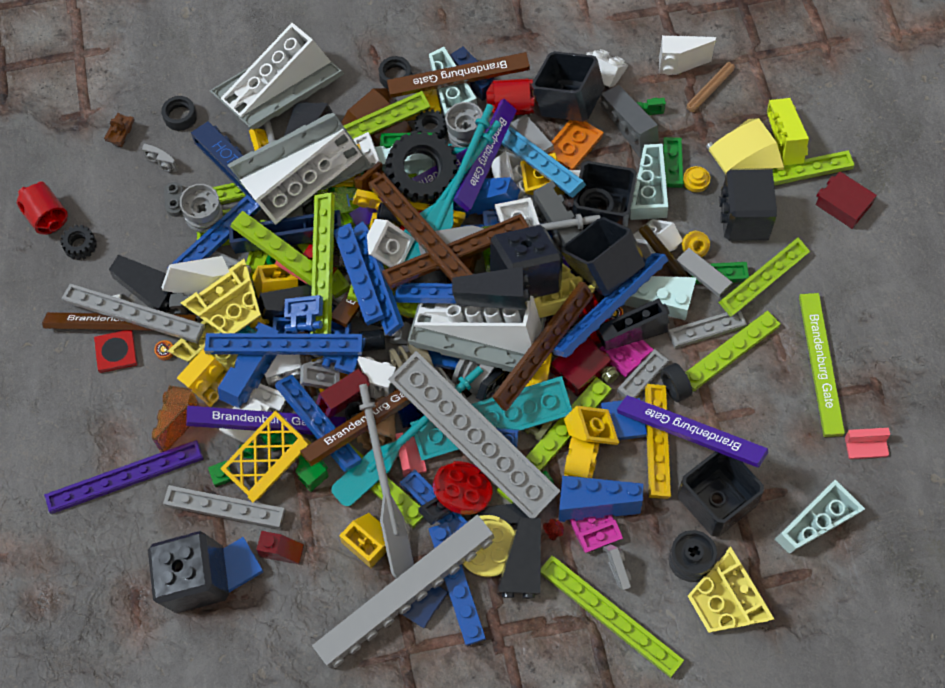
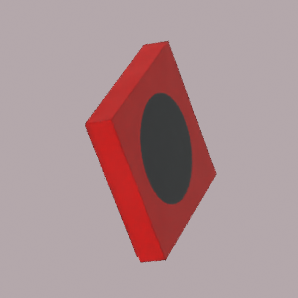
M132 330L94 337L99 373L137 366Z

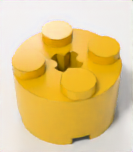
M572 437L566 458L564 476L593 478L600 443L586 442Z

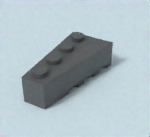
M620 85L601 94L602 102H600L603 111L609 115L640 159L642 158L644 145L659 144L658 125Z
M553 180L534 191L533 205L537 217H540L543 221L542 224L575 219L572 211L566 210L563 196L556 194L554 190L556 185ZM577 226L549 231L553 235L554 243L562 248L582 232L583 229H578Z

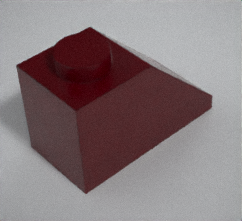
M261 531L256 551L261 558L299 565L304 544L282 534Z

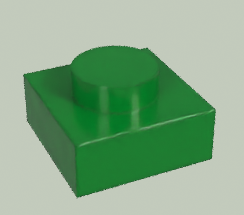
M227 460L208 467L215 487L232 481L220 469Z

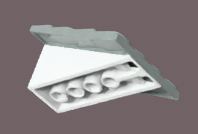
M291 23L250 67L211 89L210 92L253 130L261 127L273 117H278L320 88H325L342 76L344 72L329 60L313 39Z
M334 113L326 114L307 126L304 125L279 140H274L228 164V167L275 225L311 196L373 167Z
M530 296V301H527V310L459 306L449 303H419L408 337V343L416 348L440 352L441 355L471 360L478 364L502 368L503 371L511 372L543 331L546 317L539 318L533 296Z

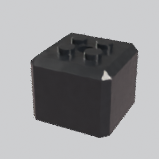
M557 51L548 54L531 84L541 116L582 122L589 119L605 88L596 56Z
M592 161L582 163L579 178L584 181L586 186L575 195L573 202L575 219L577 214H581L582 217L600 215V218L605 217L628 227L637 172L633 168ZM588 189H603L613 197V212L598 209L602 206L607 208L604 202L596 199L587 201L585 207L579 206L580 196ZM590 224L583 225V230Z
M731 168L726 173L724 185L721 187V196H719V207L722 210L720 213V223H723L724 237L727 240H769L777 217L772 168Z
M605 217L598 218L561 249L572 273L576 277L580 276L583 278V282L588 286L592 285L595 287V292L603 296L611 295L642 270L646 264V259L631 229Z
M541 225L496 234L490 239V272L523 267L524 273L529 276L530 286H527V289H529L530 296H533V298L560 291L563 255L545 227Z
M715 451L683 476L678 490V499L711 536L719 537L757 507L764 492V485L742 461ZM719 495L723 502L720 504L714 503L712 496Z
M202 531L153 543L149 547L148 558L152 596L156 603L178 614L225 601L229 596L223 545ZM178 562H183V568L179 572H176V564Z

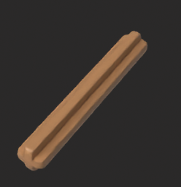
M727 62L687 104V110L695 112L734 71V64Z

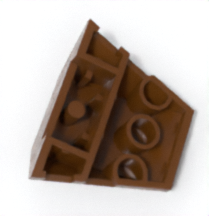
M373 88L347 110L341 123L344 126L396 102L394 98H390L388 88ZM405 119L372 134L371 138L374 146L379 147L381 133H410L412 128Z

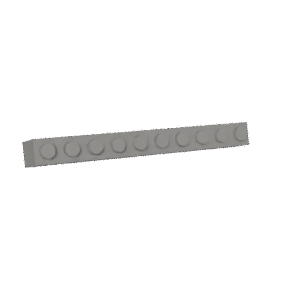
M477 514L314 643L312 647L326 666L329 668L338 667L344 662L343 658L349 653L354 654L361 648V644L364 641H370L376 637L379 629L383 626L386 628L395 621L394 617L398 614L406 613L414 601H421L427 596L428 590L432 587L437 588L440 586L448 574H455L461 568L460 565L465 561L470 562L476 557L477 551L481 548H488L493 543V533Z

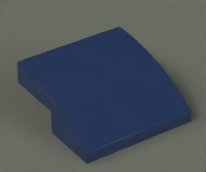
M440 586L437 588L432 587L428 590L425 598L421 601H414L410 605L411 608L402 615L423 629L426 628L435 611L439 609L448 594V591Z

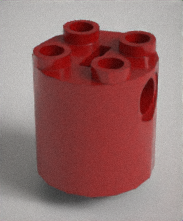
M533 79L493 80L486 91L487 104L494 106L492 112L495 113L499 102L505 99L517 110L515 115L534 113V96H532L533 89L531 85Z
M44 181L29 187H22L18 191L17 206L38 234H51L60 229L67 221V210Z

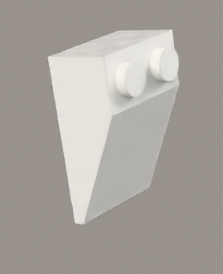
M662 35L659 54V74L677 75L711 62L716 37Z
M223 256L170 264L162 284V290L184 293L187 296L195 292L199 294L230 271Z

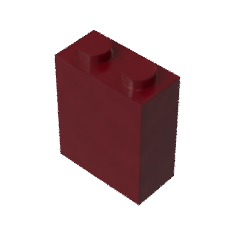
M839 172L836 176H831L825 189L821 188L816 195L818 198L816 206L853 229L871 208L877 195L844 173Z
M587 338L570 356L557 357L550 365V372L556 378L562 376L564 385L578 397L596 377L599 378L601 376V372L606 367H610L611 358L607 352L601 351L597 347L594 340Z
M357 369L319 393L316 404L330 419L346 409L349 403L362 398L359 385L367 384V387H369V378L365 373H361Z

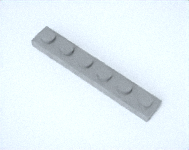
M170 485L163 502L165 507L275 529H281L285 514V508L253 503L251 501Z

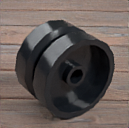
M690 530L679 534L673 541L668 558L669 566L674 575L688 582L702 580L715 564L717 557L716 545L711 537L704 532Z

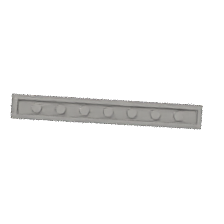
M69 284L61 298L64 303L197 344L206 328L204 324L73 284Z

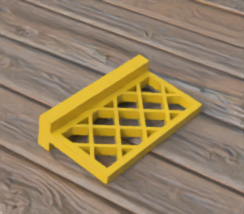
M274 411L220 469L254 503L300 457V450L310 445L311 442L304 438L283 416ZM275 417L281 421V431H271V421ZM260 433L268 434V445H257V436ZM271 433H282V445H271ZM285 433H293L298 438L294 444L285 445ZM268 447V459H257V448ZM271 447H282V456L279 459H271ZM246 448H254V460H243V451ZM233 462H240V474H233L228 467ZM244 462H254V474H244ZM258 462H268V471L266 473L258 474ZM244 476H254L255 485L250 490L244 485Z

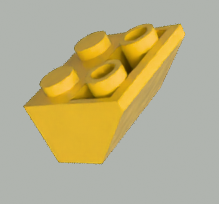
M275 264L257 266L252 276L258 298L260 293L298 287V278Z
M202 349L177 379L209 407H212L219 399L218 387L228 370L212 355L205 354L204 349Z
M370 513L352 521L339 535L341 543L370 568L387 552L381 523Z

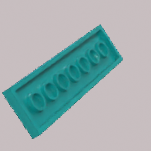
M562 376L525 387L507 411L502 410L493 397L472 403L495 428L518 429L519 431L565 417L572 411ZM417 421L410 422L411 427H412ZM431 421L414 435L421 460L458 450Z

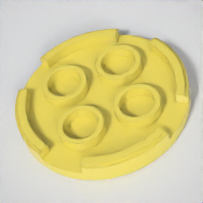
M493 515L479 516L493 533V543L488 548H481L477 551V555L470 562L465 561L462 564L475 575L481 577L498 576L502 574L514 535V529L506 521L500 519V517Z

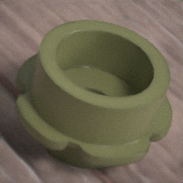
M606 367L601 372L602 381L607 384L613 383L619 376V373L616 371L617 368Z

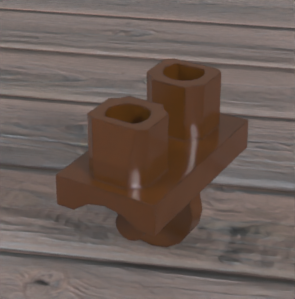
M117 113L115 118L110 121L111 126L104 137L105 141L112 143L114 146L123 147L124 140L127 134L130 133L135 121L134 117Z
M377 162L372 168L364 171L362 176H356L353 179L355 188L372 192L369 182L385 174L382 169V162Z

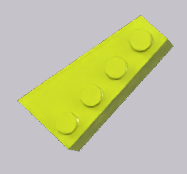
M791 98L769 100L767 115L783 165L804 163L805 156L808 155L807 145L809 138L796 112L795 105H793Z

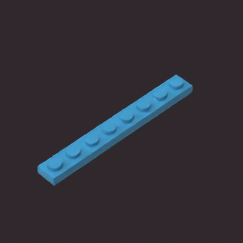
M509 126L501 143L548 180H553L557 187L572 198L586 186L582 179Z

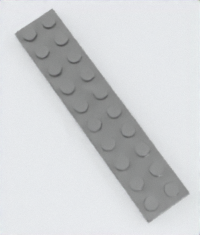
M417 351L388 379L529 518H535L560 492L543 473Z

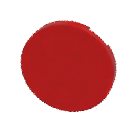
M453 461L451 464L441 466L433 480V490L439 502L447 509L459 514L471 515L479 513L487 507L492 498L493 488L491 482L488 481L478 467L468 462Z

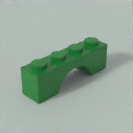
M260 433V439L268 445V434ZM271 433V445H282V433ZM285 433V445L294 444L298 439L292 433ZM271 447L272 452L282 449V447ZM300 455L296 475L310 492L329 477L328 467L322 460L311 466Z

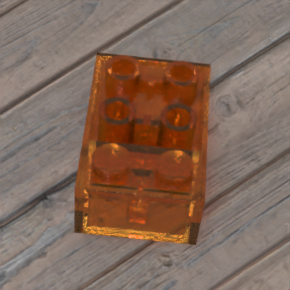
M169 385L167 392L163 394V407L157 415L158 424L152 431V439L160 453L169 450L190 427L186 426L187 406H199L197 398L190 388Z

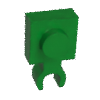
M665 98L647 99L646 103L636 102L648 115L664 114Z

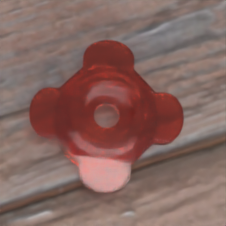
M552 518L548 523H543V529L551 540H556L558 536H563L564 527L559 520Z

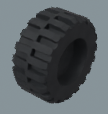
M424 130L421 131V134H418L417 131H412L410 135L404 134L400 140H396L385 162L386 168L384 171L387 178L411 202L435 203L458 171V165H456L457 157L452 154L454 149L451 145H446L447 140L444 138L438 139V134L434 132L432 135H429L428 131ZM417 153L429 156L437 165V177L428 183H419L412 180L404 169L406 158Z

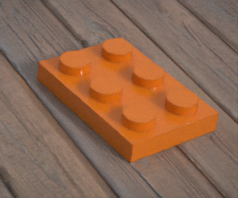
M569 120L551 141L554 145V150L547 154L556 153L560 164L568 170H575L600 141L604 132L586 121Z

